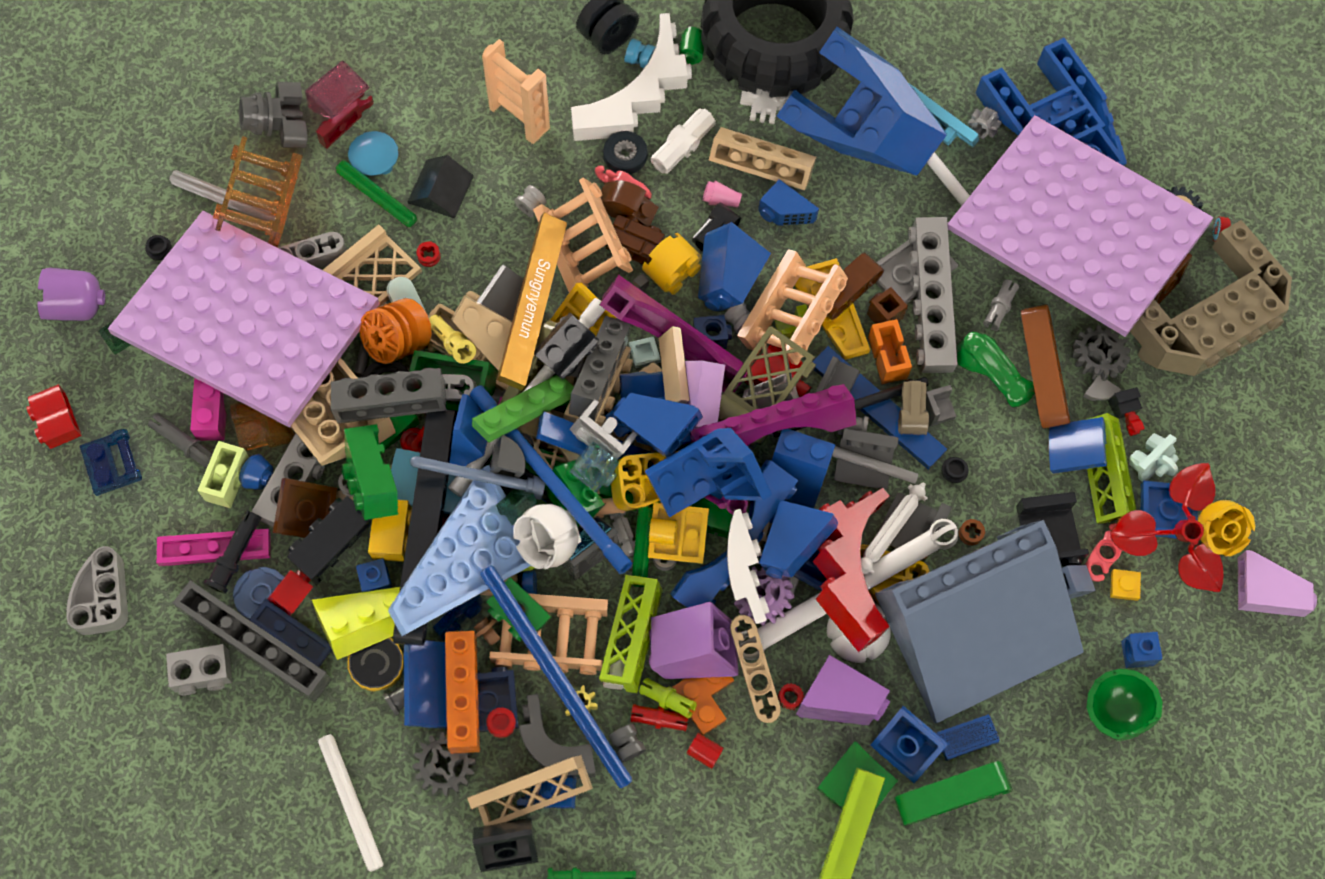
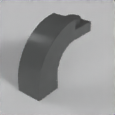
M528 695V704L523 705L524 721H530V724L520 725L519 729L523 743L531 758L541 768H546L581 755L589 778L596 777L591 744L566 747L553 742L543 729L539 695ZM578 769L569 772L567 778L581 779Z

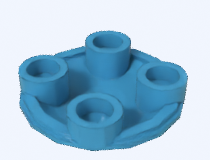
M378 131L366 132L357 136L351 143L348 150L349 162L354 168L365 175L388 174L392 171L397 161L398 146L393 138L386 133Z

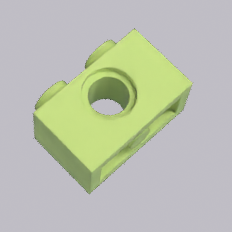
M218 441L198 488V492L205 501L227 508L232 507L241 485L239 481L240 471L249 458L244 448Z

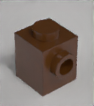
M890 287L883 293L876 294L869 301L870 305L867 315L875 324L896 319L899 322L904 318L908 305Z

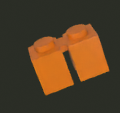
M898 320L873 324L868 340L873 357L877 358L876 367L881 383L886 384L907 379L912 365L906 345L902 346L904 339Z

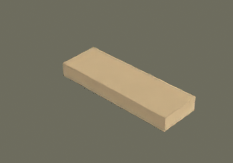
M672 326L658 338L665 400L686 404L690 399L681 328Z

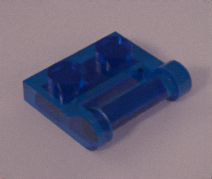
M127 429L116 430L111 435L80 445L93 493L96 496L142 480L141 472L136 468L128 443L130 436ZM116 444L118 445L126 471L122 476H119L111 446Z

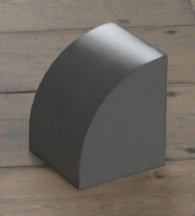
M502 435L494 444L490 472L520 478L525 470L523 452L513 440Z

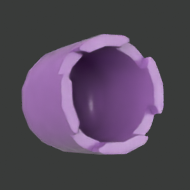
M60 268L41 270L38 290H43V302L38 301V312L41 319L87 321L96 315L99 305H104L105 290L100 289L99 281L91 273Z

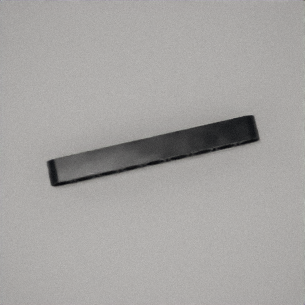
M446 409L445 411L428 412L426 414L420 457L450 463L453 429L457 417L456 410ZM418 468L400 591L442 528L449 480L448 474ZM428 622L401 636L397 626L394 624V644L424 646Z

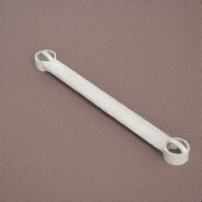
M939 519L932 524L927 532L881 557L878 562L872 564V569L874 570L872 575L869 573L863 574L867 589H871L939 549L953 547L958 540L956 525L948 519ZM945 526V527H943V528H941L940 530H938V531L935 532V530H936L938 527ZM954 530L955 535L950 541H937L944 533ZM819 594L785 612L784 618L778 616L776 623L773 624L770 621L765 626L757 628L763 651L827 614L815 600ZM747 630L742 632L744 639L748 637ZM755 636L744 642L738 641L739 646L746 642H756ZM757 650L753 654L743 653V658L747 660L758 659L759 651Z

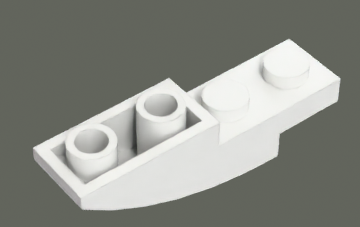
M737 509L733 513L728 535L727 561L729 578L735 600L746 597L754 622L758 624L766 621L765 614L769 613L765 597L759 598L755 587L760 586L756 571H750L748 566L759 563L757 557L762 555L757 539L751 541L748 530L753 527L748 513L742 514L741 509Z

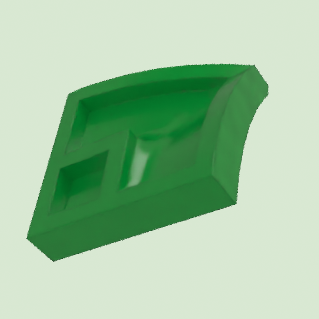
M854 741L817 789L839 808L843 809L856 768L868 771L885 778L875 806L876 809L898 780Z

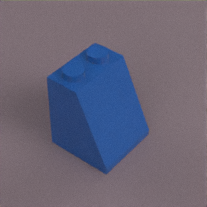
M732 222L707 232L704 238L698 298L705 302L704 304L708 309L718 312L742 304L771 253Z
M783 429L781 431L772 462L798 480L795 485L797 487L796 492L786 502L814 509L835 444L790 429Z

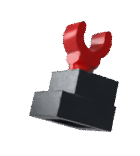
M1137 387L1117 392L1108 400L1114 416L1118 419L1126 418V427L1130 436L1140 434V431L1145 429L1142 420L1136 415L1142 409L1139 401L1141 395Z

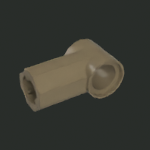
M921 381L903 382L902 410L899 412L898 432L899 434L927 435L929 415L928 411H926V383Z

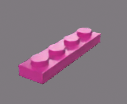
M255 529L240 560L271 558V532L269 529ZM235 531L157 537L156 563L159 566L215 562L216 558L222 557Z

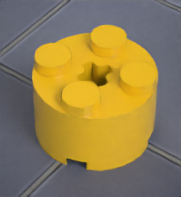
M675 233L676 238L674 239L668 236L660 242L649 254L652 258L650 263L644 262L642 270L664 292H670L672 295L682 288V281L688 276L694 277L701 269L699 264L701 254L679 233Z

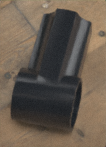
M718 203L709 214L707 222L692 237V242L703 252L704 238L707 232L730 222L738 227L741 217L724 204Z

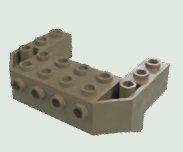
M1242 220L1221 231L1212 247L1239 279L1172 319L1154 299L1130 330L1131 334L1142 346L1138 353V357L1142 361L1157 369L1196 376L1283 324L1284 320L1282 318L1289 310L1292 277Z

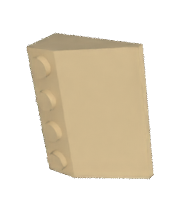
M341 357L291 425V428L321 466L346 458L344 429L377 424L379 444L396 433L390 417L337 423L331 411V381H339L343 378H357Z

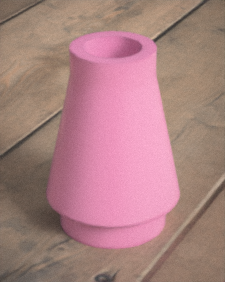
M708 181L703 201L708 202V205L722 203L725 206L738 208L742 193L736 192L717 181H714V183Z

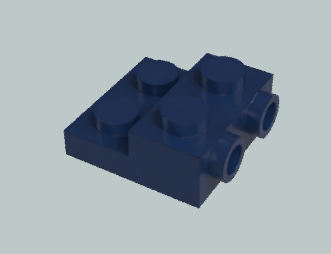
M507 667L492 668L489 673H480L478 670L479 733L489 732L486 724L487 717L492 710L501 707L507 708L513 713L516 720L515 729H518L514 671L508 670Z

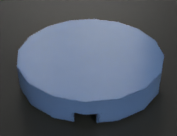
M258 567L259 569L245 572L237 580L233 590L234 603L238 612L248 620L264 599L271 595L284 578L275 569Z

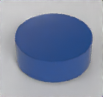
M535 570L524 571L522 574V588L528 594H537Z

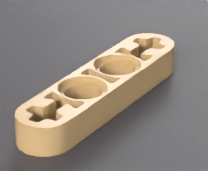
M738 615L731 621L730 631L754 712L762 722L772 723L777 720L781 710L758 630L752 618L747 615ZM740 620H744L746 624H751V628L747 629L749 639L755 636L756 642H746L739 646L738 641H744L742 633L735 631V627L739 626ZM748 647H755L759 651V658L754 663L746 662L743 658L744 650ZM757 674H762L767 678V685L762 690H756L751 685L752 678ZM771 691L772 696H766L770 706L775 705V709L771 711L772 716L767 717L765 713H760V709L764 705L761 698L755 700V695H765Z

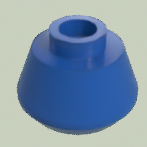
M261 454L250 456L240 471L239 481L242 487L245 489H263L274 473L273 466Z

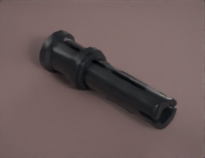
M248 510L245 511L222 557L216 558V566L210 578L205 579L203 584L223 594L228 592L226 587L233 574L239 571L238 562L262 517Z

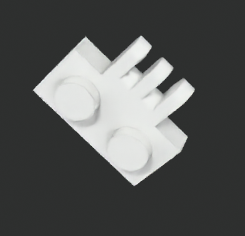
M757 89L756 94L742 90L740 104L752 106L750 121H755L756 113H760L759 122L764 123L765 116L770 115L769 124H774L776 110H781L792 91H789L787 97L769 98L770 92L762 91V89Z

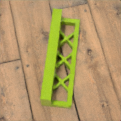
M1108 413L1090 418H1104L1107 442L1105 444L1107 466L1096 467L1097 471H1095V468L1087 469L1098 524L1118 520L1126 513L1137 510L1120 422L1118 418ZM1103 472L1109 475L1110 480L1105 491L1101 490L1098 486V480ZM1107 498L1114 501L1116 512L1104 515L1102 507Z
M632 575L625 576L599 677L601 682L623 685L626 692L638 693L650 644L651 617L657 616L663 592L658 579ZM631 584L645 586L643 594L633 600L629 595ZM634 607L638 613L637 619L626 626L622 620L623 615ZM628 633L632 639L631 644L619 652L616 647L617 639ZM621 659L625 665L622 677L608 675L610 666Z
M856 768L819 879H851L885 780L884 777Z

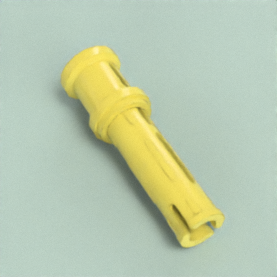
M433 315L429 318L431 331L444 342L445 350L452 354L457 362L468 363L474 358L476 347L471 341L467 340L462 332L454 331L441 316Z

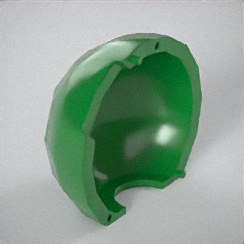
M1116 669L1105 672L1095 680L1088 692L1086 707L1090 720L1102 734L1117 741H1124L1148 731L1158 723L1162 716L1163 701L1158 688L1149 677L1135 670Z

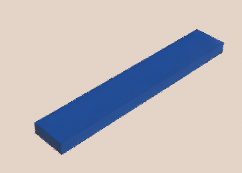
M829 346L812 361L816 364L813 370L822 378L833 356L851 366ZM859 374L850 393L854 400L880 392V390L863 375ZM890 399L860 409L861 412L889 436L898 437V444L928 470L947 451V448L928 432L927 435L899 434L898 419L899 412L902 409Z
M547 412L541 414L536 439L611 466V463L601 459L593 449L584 442L579 441L572 431L569 430L574 424L573 422ZM630 444L624 454L618 459L628 455L649 454L652 452ZM648 461L647 467L649 469L650 467L654 466V464L650 461ZM622 466L623 471L628 472V468H623Z

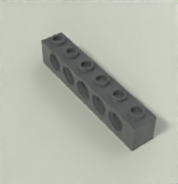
M192 581L188 582L172 603L180 612L314 703L332 680L325 671Z

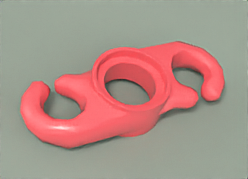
M603 166L595 168L596 176L603 183L614 180L631 182L646 190L645 197L651 198L650 190L628 173L623 171L614 173L611 170H606L605 174L603 173L605 170Z
M1117 523L1110 524L1109 529L1112 530ZM1111 531L1105 532L1104 538L1095 546L1085 563L1092 581L1100 582L1105 579L1103 574L1094 575L1092 573L1091 567L1093 565L1101 566L1102 572L1107 574L1110 566L1122 553V550L1111 540ZM1109 546L1114 552L1113 558H1104L1100 554V547Z

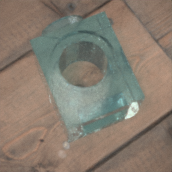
M593 441L576 459L569 472L596 493L602 485L608 487L615 479L617 474L614 470L619 461Z

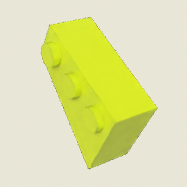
M400 587L312 600L317 618L337 660L393 636L395 623L388 609L399 594Z

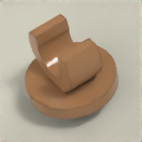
M485 617L473 627L476 631V638L482 635L491 646L501 639L492 628L497 622L495 618L489 621Z

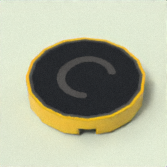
M391 638L348 656V671L352 680L361 688L369 691H378L392 687L401 678L404 670L401 648L398 644H394Z

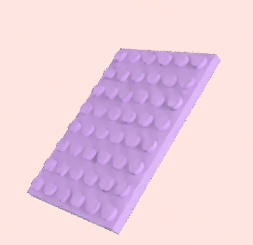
M1034 116L947 225L948 230L1126 337L1211 224L1213 217L1041 118Z
M202 211L109 326L108 330L112 335L290 428L359 333L362 316L367 311L376 309L380 303L377 297Z

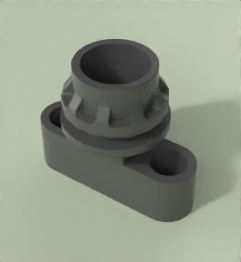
M276 82L275 98L271 97L270 92H264L263 97L260 92H255L249 97L241 96L239 100L240 129L249 130L255 135H262L264 131L265 136L269 137L272 134V130H279L282 148H306V121H301L303 112L300 111L302 100L301 83Z

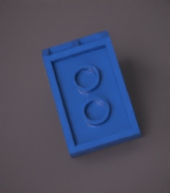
M732 428L716 429L645 470L654 491L669 517L716 490L726 500L763 501L772 496L753 452Z

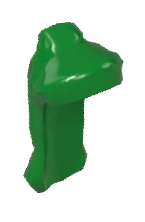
M973 331L968 333L956 345L957 364L968 371L987 376L1004 394L1007 403L1011 407L1015 408L1025 405L1032 399L1035 394L1033 381L1025 379L1019 374L1015 365L999 348L995 339L986 334Z

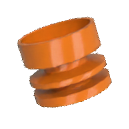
M403 298L367 311L361 318V341L368 354L377 362L383 364L394 362L407 355L414 354V350L421 351L425 349L430 343L432 335L430 320L423 307L413 299Z

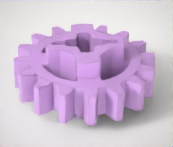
M754 566L752 570L756 571L760 586L755 587L759 598L766 593L764 597L769 613H766L765 617L774 624L776 623L775 616L779 615L784 618L785 614L782 610L784 608L791 609L792 607L788 599L795 597L790 590L793 588V584L786 576H782V579H777L767 575L763 567L761 571H758ZM746 597L734 602L741 615H747L753 619ZM766 621L761 622L760 624L762 626H765Z

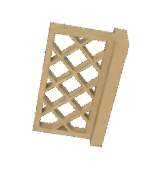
M378 224L323 269V271L343 281L354 280V286L357 288L359 280L373 281L372 291L365 292L378 297L380 303L378 307H380L389 300L387 291H376L377 281H391L397 277H405L411 281L422 272V269L387 236L386 231ZM387 245L393 250V258H379V252ZM364 264H374L373 275L359 274L360 268ZM378 264H392V275H378ZM397 264L409 265L412 268L406 275H396Z

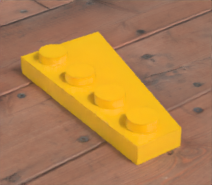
M836 258L807 266V268L829 274L835 264L839 265V262ZM800 277L794 287L796 290L816 296L823 283ZM854 303L834 320L826 316L821 326L844 360L870 352V347Z

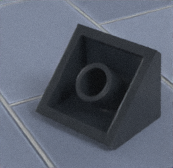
M449 155L428 159L407 202L408 204L455 219L474 176Z
M531 818L473 828V847L481 873L538 862Z

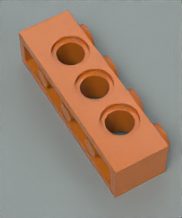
M474 631L445 632L448 750L451 754L480 752L477 638Z

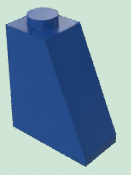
M630 393L626 398H622L615 406V412L613 413L619 423L631 432L634 431L640 439L665 458L675 453L703 418L700 410L695 406Z
M780 500L759 561L766 574L777 579H782V576L792 578L837 528L838 521L833 513Z

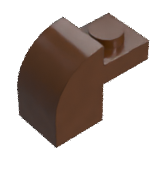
M623 180L604 183L601 190L602 196L600 198L609 216L616 218L618 214L621 216L629 215L636 218L644 226L649 227L659 207L645 197L646 190L636 184Z

